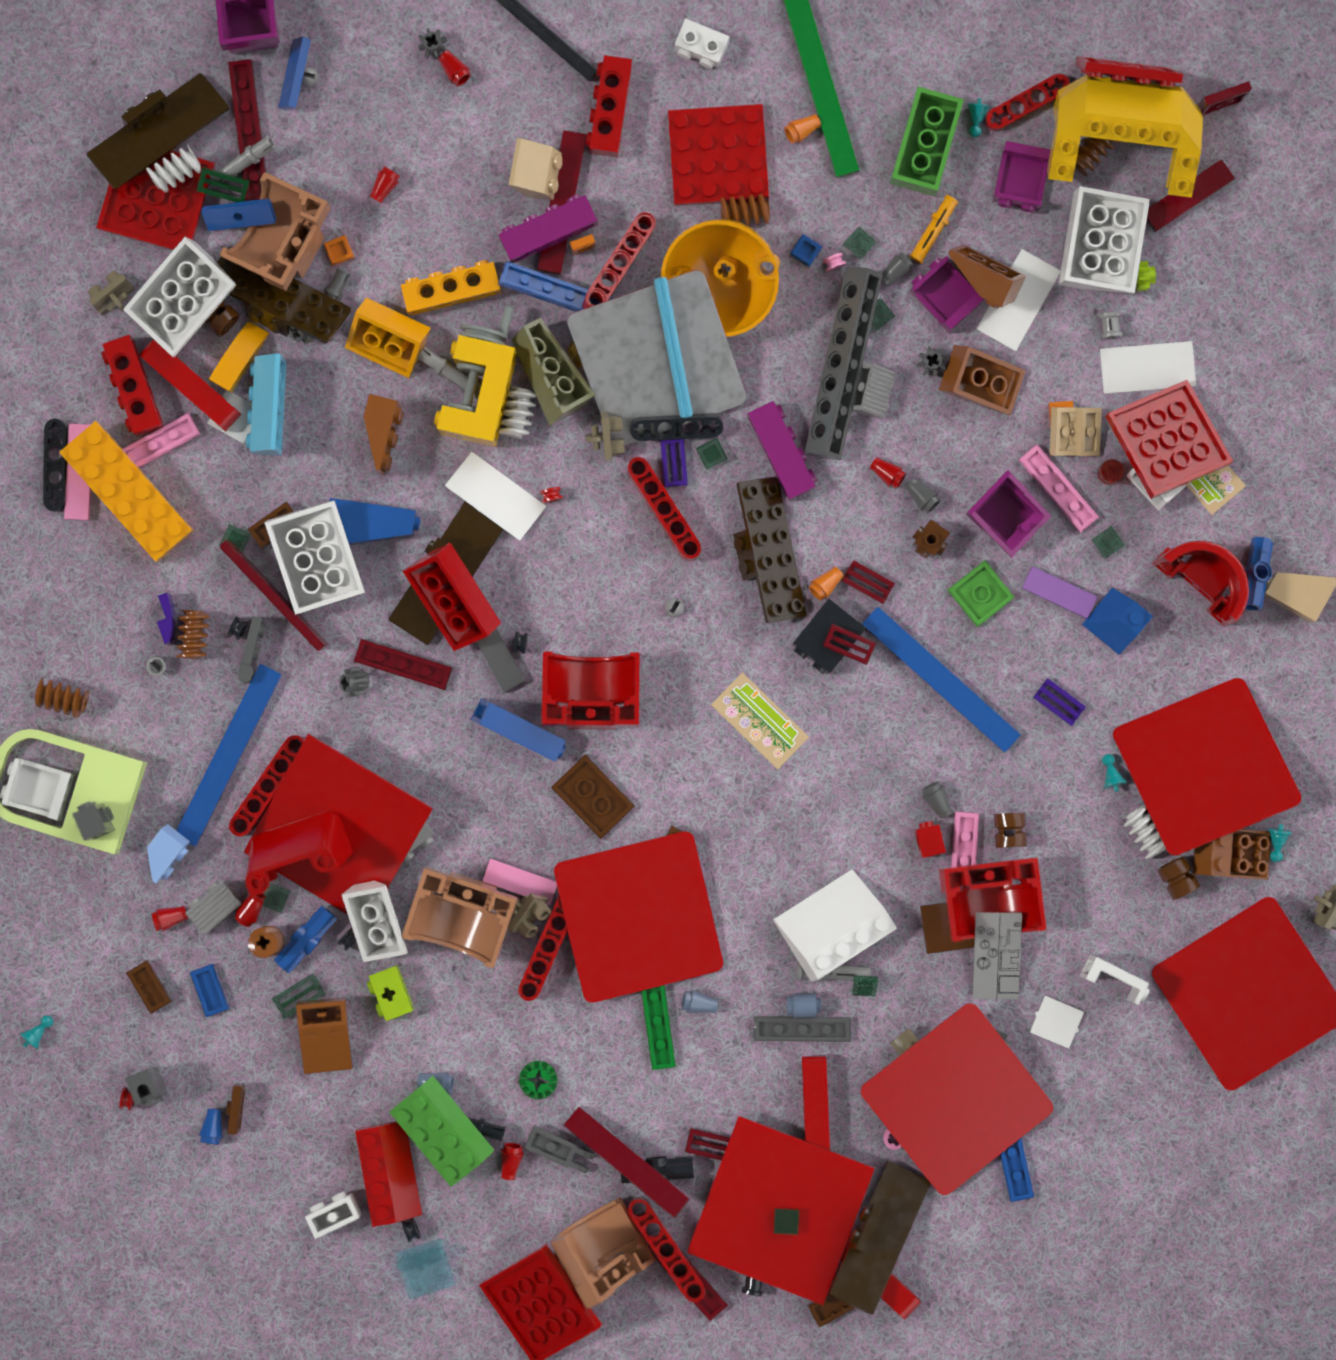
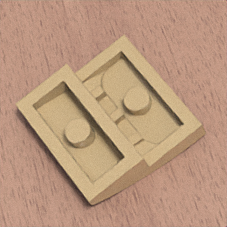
M1051 407L1050 455L1100 456L1102 408Z

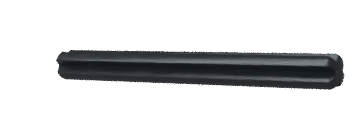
M496 0L590 82L595 79L597 69L519 1Z

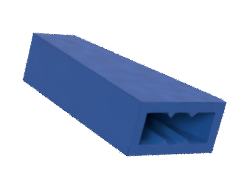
M329 499V502L335 500L349 545L414 536V531H419L421 518L417 517L415 510Z
M482 698L470 719L556 762L557 758L560 759L566 748L564 745L566 740Z

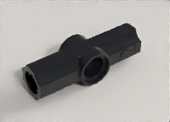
M659 1156L649 1157L644 1160L668 1181L694 1178L693 1157L667 1158ZM621 1174V1183H631Z

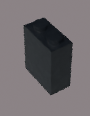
M829 598L792 643L795 647L793 651L802 659L806 657L814 662L812 666L821 674H824L825 671L830 674L844 657L823 647L831 625L834 624L859 636L866 629V627ZM834 631L833 633L834 636L853 644L857 641L839 632ZM830 640L829 642L830 644L839 647L843 650L849 651L850 649L849 647L844 646L833 640Z

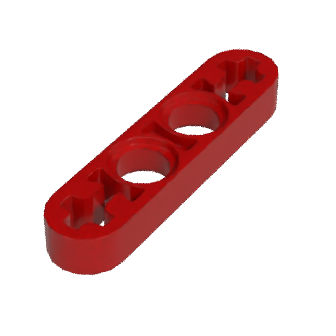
M1054 74L998 105L988 112L985 119L986 126L992 131H1000L1055 101L1057 92L1060 89L1052 90L1050 93L1052 97L1049 96L1047 89L1054 86L1055 80L1059 83L1063 82V88L1070 84L1069 79L1064 74ZM1034 91L1042 92L1044 94V101L1041 103L1034 102L1031 94ZM1015 102L1021 103L1024 111L1021 114H1014L1011 111V104ZM1003 108H1006L1008 116L1001 119V125H998L996 122L992 124L993 114L999 117L1005 112Z

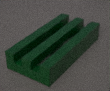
M203 167L197 191L233 202H244L250 180ZM208 174L243 184V188L209 179L205 176ZM207 183L239 192L241 196L238 197L203 187V184Z

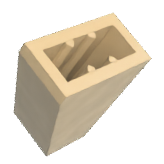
M1276 572L1272 574L1271 579L1266 583L1264 597L1304 620L1313 623L1317 621L1335 589L1336 578Z

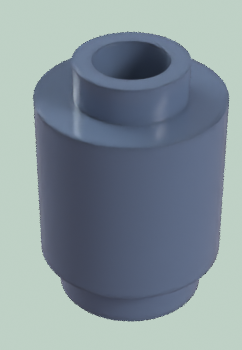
M793 993V996H787V1015H793V1018L816 1017V1013L821 1012V998H816V993Z

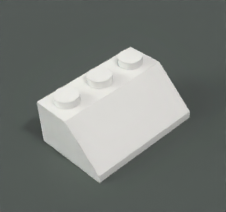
M377 881L355 884L342 894L363 962L406 955L408 953L385 884Z

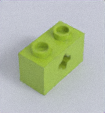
M398 965L369 976L370 981L367 982L371 995L375 994L378 1004H375L380 1018L384 1017L385 1021L415 1010ZM386 987L390 991H395V995L392 996L393 1000L389 997H384V993L387 992Z

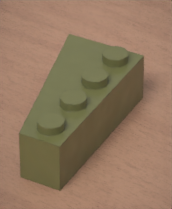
M541 317L523 326L512 338L513 345L549 426L579 411L595 396L590 386Z

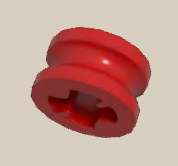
M552 487L541 490L540 495L544 497L542 503L562 500L563 496L559 494L561 488Z
M124 1087L120 1096L119 1108L127 1107L128 1110L132 1111L135 1103L128 1087Z

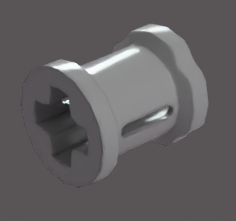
M1108 312L1099 315L1103 328L1101 339H1115L1123 336V332H1120L1118 318L1121 316L1120 312ZM1110 321L1112 323V330H1110Z

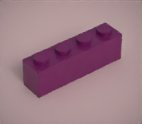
M579 194L572 196L562 206H558V204L545 209L546 213L540 216L533 214L523 220L524 223L518 226L511 224L501 230L502 233L498 235L511 263L519 262L598 226V220L587 196L580 197Z
M773 400L748 412L747 417L788 501L815 489L816 476L813 470H807L804 461L807 460L802 448H797L793 441L796 439L792 427H786L783 418L786 416L781 405L776 406Z

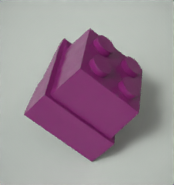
M215 0L219 44L223 51L229 50L231 54L279 47L280 39L274 0Z
M1009 470L966 513L1011 558L1051 517L1046 509Z

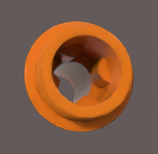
M813 114L788 122V125L784 127V132L790 143H800L813 131L821 127L818 116Z
M834 566L831 570L812 580L808 588L818 600L828 599L844 575Z

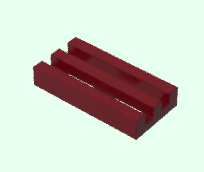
M854 560L841 581L881 604L885 603L895 585L894 582ZM854 568L888 585L887 589L853 571ZM850 575L883 593L882 598L849 580Z
M834 624L831 625L823 643V647L866 666L876 646V642ZM834 631L839 632L870 647L868 650L834 636L833 633ZM830 640L865 654V659L830 644Z
M690 1128L685 1152L722 1161L723 1155L691 1148V1144L725 1151L727 1146L694 1139L693 1135L729 1142L730 1137Z

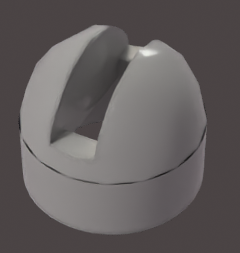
M305 68L304 74L314 75V79L303 76L301 84L307 88L314 87L318 83L319 76L315 69Z
M678 598L669 599L665 605L666 613L671 617H679L684 612L683 602ZM677 601L680 604L676 608L675 612H670L671 608L674 606V603Z
M152 656L147 660L146 669L149 674L159 676L165 671V661L160 656ZM152 660L161 667L159 670L151 663Z

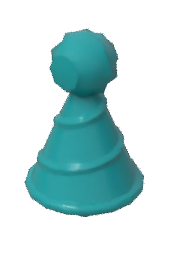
M977 98V103H967L973 126L969 128V134L974 138L981 135L982 129L979 125L989 108H991L990 105L982 104V98Z
M1106 754L1102 757V763L1107 766L1103 788H1114V791L1118 792V786L1126 784L1127 781L1123 779L1113 766L1115 762L1114 756Z
M1279 824L1278 828L1268 829L1274 846V851L1270 853V859L1273 862L1282 861L1283 853L1280 851L1292 834V831L1283 829L1284 824Z
M44 1015L40 1019V1025L20 1033L26 1040L23 1044L25 1048L31 1044L35 1049H38L45 1028H50L54 1023L51 1016Z

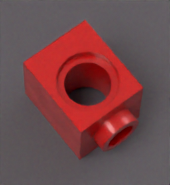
M933 821L920 823L919 829L914 830L920 857L925 858L946 853L940 825H933Z

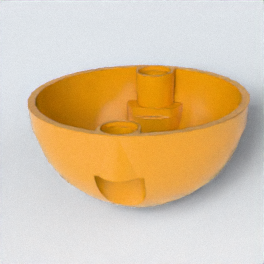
M714 219L690 227L674 240L664 257L661 277H666L668 280L693 270L701 271L707 280L725 335L729 337L745 333L754 328L771 311L778 293V270L781 263L768 243L752 228L733 220ZM770 262L774 266V270L767 271L762 263ZM724 263L727 264V267H731L729 271H726V268L722 269Z

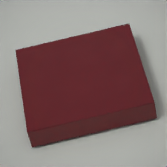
M1248 81L1205 96L1198 104L1202 116L1242 102L1252 89L1250 82Z

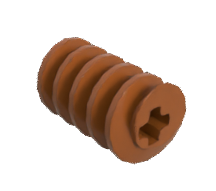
M1092 137L1083 138L1080 141L1081 145H1079L1075 169L1088 177L1085 170H1095L1092 162L1100 164L1101 160L1098 156H1108L1105 148L1112 151L1114 146L1111 142L1120 143L1121 141Z
M762 194L758 195L757 201L754 200L752 195H749L747 202H745L743 196H740L738 203H736L734 197H730L728 204L723 197L720 198L722 219L735 220L740 223L744 219L746 225L750 226L751 219H754L756 225H759L761 218H763L765 223L769 224L770 208L768 195L766 201Z
M180 610L186 613V615L179 617V620L184 622L185 625L178 626V630L185 634L177 636V639L184 642V644L177 645L176 649L183 653L176 655V658L199 660V658L207 654L201 651L200 648L207 647V643L201 641V639L208 637V634L203 632L202 629L209 627V624L203 622V619L210 618V615L202 611Z
M42 677L36 688L35 705L39 708L44 705L46 710H51L54 707V711L57 713L63 710L64 715H70L72 712L73 717L78 718L86 709L90 690H86L84 695H81V688L77 687L73 693L69 684L65 690H62L61 682L54 688L53 680H49L47 685H44V678Z
M263 926L255 929L248 939L250 952L259 958L273 956L280 952L284 946V935L275 926ZM269 939L270 944H263L262 940Z

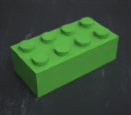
M918 86L890 184L930 196H936L964 99Z
M431 1076L389 1112L450 1187L470 1173L495 1151L434 1076Z

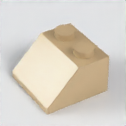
M517 138L509 186L529 198L554 200V194L558 189V172L562 167V153L554 147Z

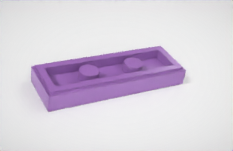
M1033 566L1030 568L1021 588L1085 619L1088 618L1097 599V596Z

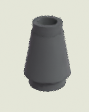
M903 252L899 255L895 254L882 272V281L889 287L912 272L911 268L915 265Z
M916 478L906 486V489L921 511L924 510L926 513H930L941 501L938 493Z
M939 781L933 782L922 789L924 794L922 797L940 819L947 817L953 812L944 785H940Z

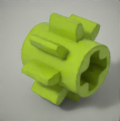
M1140 261L1136 291H1147L1150 289V285L1156 282V271L1154 266L1148 267V261Z

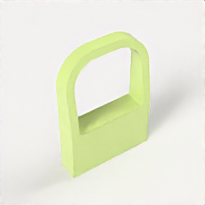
M22 730L8 737L0 747V782L10 752L17 744L27 739H39L84 753L85 756L63 827L16 814L9 810L6 805H2L1 798L0 817L8 822L114 855L119 854L147 762L41 730ZM89 801H95L96 804H104L105 807L109 806L114 816L112 823L115 831L95 840L84 841L72 813L78 811L77 807Z

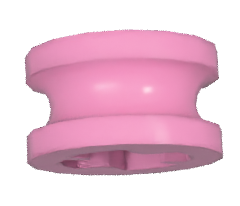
M842 253L834 254L822 261L823 264L827 265L826 272L835 271L846 265V261L842 260Z
M887 1129L883 1136L885 1145L891 1150L902 1148L899 1143L895 1145L893 1142H888V1138H891L889 1136L891 1132Z

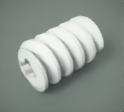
M188 144L189 152L180 148V157L171 153L172 162L163 158V167L158 163H154L155 172L150 168H146L157 188L162 189L165 193L168 192L167 184H170L173 188L177 186L176 179L181 183L185 182L184 174L192 178V169L198 173L201 172L200 163Z
M511 386L515 391L508 392V397L512 400L505 403L511 410L503 412V415L509 419L501 420V424L506 428L500 429L499 434L523 439L522 435H529L530 433L524 429V426L532 425L530 421L526 420V417L534 416V413L529 411L528 408L536 407V404L530 401V399L537 397L530 390Z
M1141 805L1123 817L1127 818L1123 826L1133 827L1129 835H1138L1134 843L1143 842L1139 850L1149 851L1145 856L1147 860L1158 855L1166 848L1158 831L1154 830L1156 827L1153 821L1149 822L1151 819L1149 813L1144 814L1147 809L1146 806Z

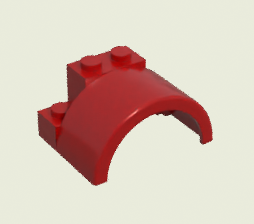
M1191 541L1172 549L1169 547L1163 549L1152 562L1169 579L1178 573L1212 604L1205 611L1221 625L1226 626L1235 623L1243 614L1249 595L1247 575L1237 557L1223 546L1208 541ZM1183 555H1190L1185 562L1181 560L1184 557ZM1230 587V596L1226 595L1223 597L1224 591Z
M544 651L542 663V726H567V729L616 730V727H639L640 653L630 652L626 655L612 657H577Z
M1038 857L939 869L941 891L945 893L951 941L957 942L975 938L976 913H1022L1021 933L1045 931L1047 929ZM1012 879L1019 880L1021 884H1012Z

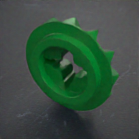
M544 1061L528 1063L522 1069L519 1076L521 1090L526 1096L535 1100L545 1099L550 1096L556 1089L558 1081L554 1068ZM538 1070H541V1078L549 1081V1083H541L537 1091L535 1082L528 1080V1078L536 1077Z

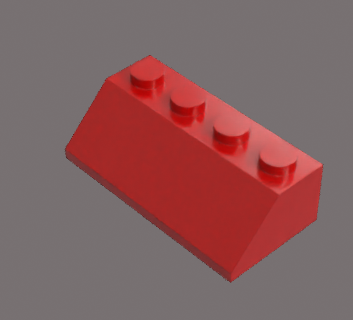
M451 543L431 551L402 571L453 651L488 637L501 624V621Z
M397 1121L357 1128L355 1134L372 1227L397 1223L423 1215L408 1134Z

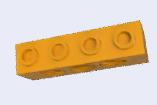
M488 260L476 262L474 267L458 266L452 268L450 273L434 272L429 274V278L419 280V277L405 280V284H401V289L408 315L413 316L502 294L500 285H498L499 281L494 262L489 263ZM472 276H478L480 283L472 287L467 284L468 279ZM448 282H455L457 284V288L453 292L445 291L444 287ZM426 287L434 289L433 295L429 298L421 296L422 290Z

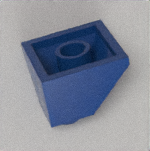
M1111 588L1082 625L1119 655L1138 636L1153 615L1131 598Z

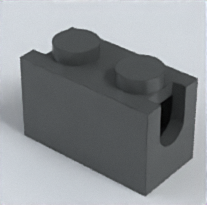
M157 1067L145 1069L125 1078L135 1105L151 1106L163 1101L161 1096L168 1094Z

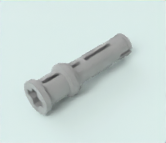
M797 961V980L801 981L802 978L809 979L799 961ZM840 965L818 979L817 982L824 981V979L869 982L871 970L869 966Z

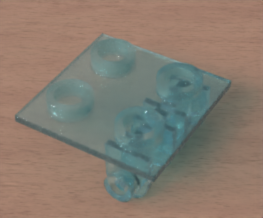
M442 1238L395 1253L397 1268L401 1271L409 1299L456 1285Z

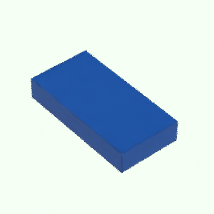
M214 964L190 972L206 1017L230 1009Z

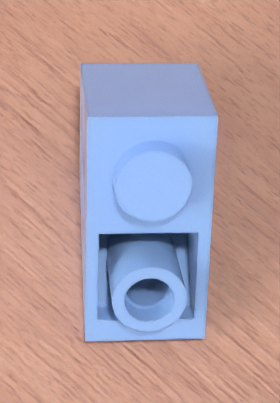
M168 824L160 829L147 847L151 876L154 883H158L161 879L166 881L175 870L172 866L176 860L180 862L188 853L186 847L190 841Z

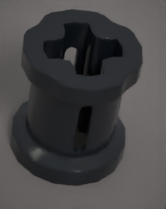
M747 1276L745 1286L742 1287L741 1292L761 1297L763 1294L761 1291L763 1282Z

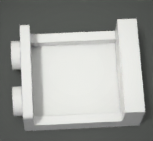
M15 758L14 762L11 761L7 771V775L10 777L0 794V798L3 799L2 805L47 816L50 819L62 820L75 774L21 758Z
M1089 955L1079 975L1080 977L1095 983L1100 971L1132 986V990L1127 998L1128 1001L1139 1005L1140 1001L1144 1002L1150 991L1147 988L1148 982L1098 957Z

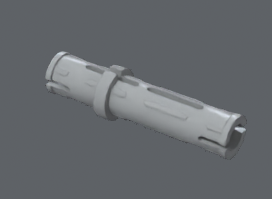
M267 135L253 146H247L243 153L216 171L235 176L248 166L259 163L260 158L276 149V145L270 139V136ZM210 176L211 179L216 180V181H220V182H223V183H225L226 181H228V180H225V179H222V178H218V177H215V176Z
M428 347L421 351L417 358L418 360L435 370L434 373L436 375L440 374L463 391L466 390L468 382L466 374L448 363L449 360L447 358H441L428 349ZM477 383L475 389V400L479 398L481 390V385L479 383Z

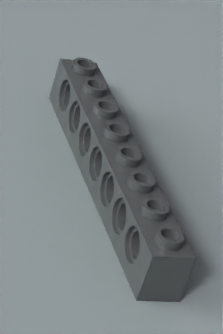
M846 267L804 452L821 459L841 460L883 277V274L872 269Z

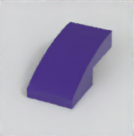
M166 592L158 595L165 619L157 621L164 644L171 645L175 637L176 617L172 596Z

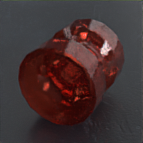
M1116 459L1106 460L1097 470L1099 481L1105 485L1115 484L1124 475V467Z

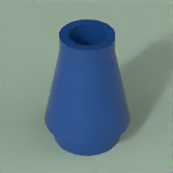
M207 1109L206 1117L198 1135L201 1136L200 1143L219 1145L220 1139H222V1110Z

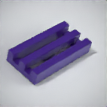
M684 439L660 440L664 488L688 486ZM676 443L680 444L683 481H678ZM665 444H670L673 481L671 482L668 481Z
M1048 678L1032 697L1070 726L1075 723L1076 719L1086 708L1085 705ZM1046 687H1051L1078 707L1077 711L1048 691ZM1044 693L1072 714L1071 719L1040 697V695Z

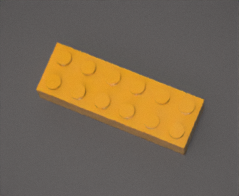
M94 421L59 452L155 562L161 561L194 532V529L99 422Z

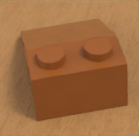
M965 244L949 250V256L979 296L986 299L988 305L999 308L1015 302L1026 275Z
M954 345L939 391L1011 416L1026 370L969 346Z

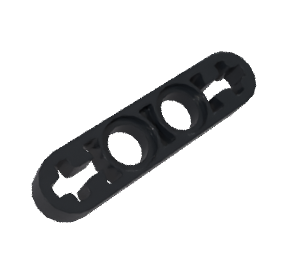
M712 413L693 414L691 417L681 418L680 415L638 417L632 420L630 424L631 436L637 441L713 438L719 436L723 431L722 419L717 414ZM712 420L715 421V424L719 425L715 426L714 430H710L708 426H703L710 425ZM692 421L695 424L694 430L692 432L683 431L682 425L684 422ZM698 421H702L703 431L699 432L700 427ZM663 422H668L672 426L671 430L665 434L659 432L658 426ZM650 423H654L655 434H651V429L643 430V434H638V430L634 429H637L639 424H643L644 428H651Z
M55 418L47 421L44 426L43 504L51 512H60L65 508L67 461L63 456L58 460H52L49 453L54 447H59L62 450L68 445V429L64 422ZM55 424L62 428V431L57 433V440H62V444L56 442L49 443V440L54 441L55 439L54 433L50 432V428H54ZM53 471H59L62 476L61 481L57 484H52L49 481V475ZM49 487L61 488V492L56 490V497L61 499V502L57 503L55 508L53 504L49 503V499L54 498V491H49Z

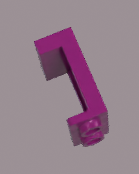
M1006 141L1003 146L992 201L998 202L997 205L1004 208L1017 206L1021 207L1022 211L1034 213L1035 210L1039 211L1043 202L1042 197L1051 150Z
M945 256L942 260L939 257L929 265L931 270L925 276L920 273L911 282L913 287L910 292L949 333L984 301V298L979 296L976 290L949 262L950 259Z

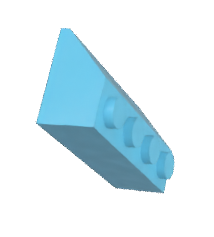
M281 354L255 356V362L250 365V376L254 377L253 386L249 387V401H252V410H248L247 421L248 424H251V434H247L246 447L250 448V452L255 455L282 456L287 361Z

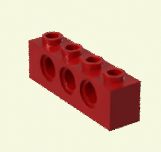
M604 55L603 62H598L597 76L600 77V83L595 85L593 99L597 100L596 109L591 108L589 123H593L592 132L587 133L586 146H590V154L616 158L619 156L632 72V59ZM614 78L618 80L619 84L611 88L606 85L607 80ZM605 102H613L615 104V108L611 111L604 110L602 106ZM602 125H609L612 130L608 134H601L599 128Z
M126 335L103 343L104 351L101 352L105 365H110L112 373L109 374L112 386L118 388L120 396H117V401L121 410L125 409L128 418L125 419V424L128 431L133 432L134 435L139 437L163 427L164 424L134 338L131 335ZM128 359V367L124 370H119L118 363L120 360ZM130 381H136L137 384L133 392L126 391V385ZM139 403H143L145 407L143 413L135 415L134 407Z

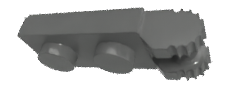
M255 616L252 617L239 668V680L243 683L252 681L251 679L255 671L251 664L252 661L257 662L260 647H256L258 637L263 638L266 624H262L263 619Z
M535 1125L524 1147L564 1167H571L583 1173H587L589 1168L582 1163L572 1161L574 1153L582 1155L586 1159H593L595 1156L592 1152L578 1147V1144Z

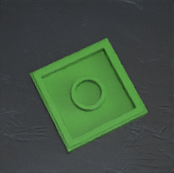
M986 560L947 590L976 627L1015 598Z

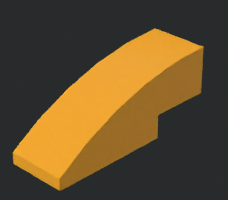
M248 321L224 353L209 380L226 391L233 393L243 374L247 373L269 333Z

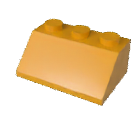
M366 297L355 312L345 349L410 378L417 364V358L426 345L431 328Z

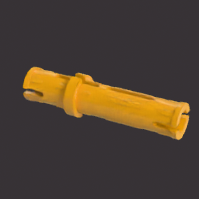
M946 195L936 213H932V220L913 252L909 255L912 260L919 264L923 263L943 227L949 224L948 219L959 203L956 199ZM945 211V214L943 215V217H942V219L940 220L939 224L937 225V227H935V225H936V223L938 222V220L940 219L942 213ZM932 232V235L926 243L925 247L922 248L930 233Z

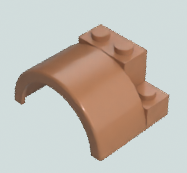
M264 173L260 179V200L270 198L277 217L274 224L249 226L244 236L234 247L230 249L223 247L220 256L262 276L266 282L287 291L294 276L301 279L304 278L325 237L320 227L331 207L327 201L268 173Z
M425 867L402 938L409 941L421 940L446 946L480 960L484 963V966L494 968L518 897L497 891V886L455 872L447 874Z
M620 1197L572 1223L558 1233L550 1242L587 1309L603 1302L629 1278L643 1271L656 1261ZM622 1251H623V1253H624V1254L618 1255V1256H616V1257H614V1258H611V1257L615 1256L616 1254H618V1253H620V1252H622Z

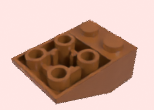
M369 394L363 418L376 471L381 476H384L385 471H390L393 458L390 457L391 448H396L398 441L396 428L397 425H401L403 422L404 411H402V407L397 400Z
M1241 829L1195 848L1193 874L1268 880L1271 847L1270 832Z
M346 997L297 1002V1021L304 1074L353 1069Z

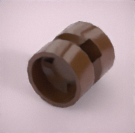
M223 300L204 323H209V328L218 337H222L235 325L240 314L232 306H225V300Z
M1025 813L994 814V827L998 829V832L995 834V848L1027 846L1026 833L1022 831V828L1026 826ZM1006 829H1015V836H1006Z
M1185 856L1176 858L1157 869L1162 881L1168 883L1166 889L1172 900L1179 899L1200 887L1195 874L1189 873L1191 867Z

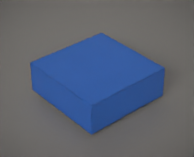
M802 234L792 249L790 256L810 268L823 246Z

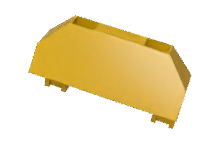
M1085 75L1058 90L1053 107L1055 129L1047 167L1048 179L1073 181L1081 136L1170 147L1173 150L1166 180L1168 195L1192 198L1201 155L1203 116L1201 109L1183 87H1168L1156 83L1145 84L1133 80L1121 81L1109 77L1098 78Z

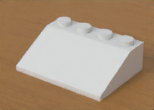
M1079 186L1073 193L1059 285L1084 290L1134 294L1150 199Z
M184 237L123 310L172 357H175L233 290L236 284L200 245Z
M335 500L275 517L265 522L295 615L365 593Z
M853 870L843 874L773 919L811 982L822 978L897 929L885 908Z

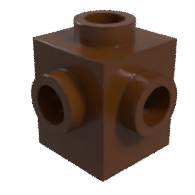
M930 519L924 528L919 526L912 537L916 540L913 544L916 547L915 552L926 559L928 556L933 558L936 554L941 556L948 545L945 543V540L951 532ZM927 538H931L933 544H929Z

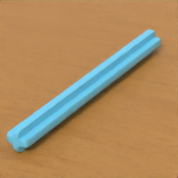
M659 277L654 279L679 413L681 418L691 417L693 412L666 277Z

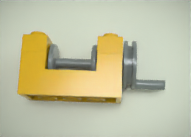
M504 307L499 331L477 325H461L460 329L464 332L459 333L457 341L453 340L450 354L456 363L457 369L469 373L463 403L442 405L441 411H436L434 425H436L440 435L496 447L501 420H503V412L506 407L505 403L508 398L517 360L516 349L506 346L502 342L506 341L514 311L513 307ZM484 376L477 407L474 408L472 407L478 377Z

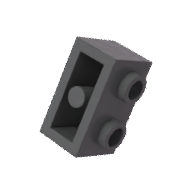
M89 801L77 807L78 811L72 813L84 841L95 840L115 831L112 823L114 816L109 806L105 807L104 804H96L95 801Z

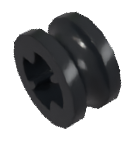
M236 616L229 628L228 636L234 635L237 640H240L247 628L248 621H240V617Z
M516 631L513 653L521 651L522 654L526 653L528 633L521 635Z
M352 927L337 943L338 945H344L345 951L356 942Z
M411 1218L410 1222L402 1221L403 1230L408 1242H412L413 1238H421L415 1218Z

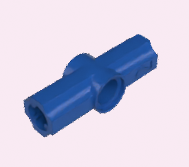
M1253 537L1251 539L1247 567L1244 568L1249 585L1248 601L1245 610L1248 611L1262 610L1266 583L1272 577L1270 560L1273 542L1266 537Z
M323 905L318 908L309 921L301 925L292 935L290 942L274 959L277 965L287 973H291L301 960L316 948L321 942L322 936L337 921L335 915Z

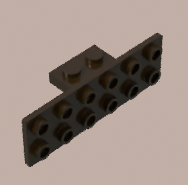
M199 73L168 96H165L159 89L155 93L151 92L146 95L138 105L129 107L124 112V115L121 116L124 127L87 152V157L112 188L117 190L227 112L229 105L205 76Z
M222 257L217 261L218 265L236 284L228 295L245 303L246 317L249 320L268 327L273 333H279L287 337L289 335V327L291 326L327 344L351 312V307L294 278L287 291L266 282L262 276Z
M769 477L740 481L736 485L746 530L733 534L742 580L756 578L766 623L806 617V608L778 478Z
M464 501L442 537L437 538L436 541L431 540L424 552L428 554L441 546L451 543L473 577L504 529ZM410 585L389 617V621L424 644L429 645L439 628Z
M890 1161L886 1163L868 1206H865L859 1218L861 1222L850 1237L851 1244L829 1291L831 1296L869 1315L874 1314L931 1183L928 1180Z

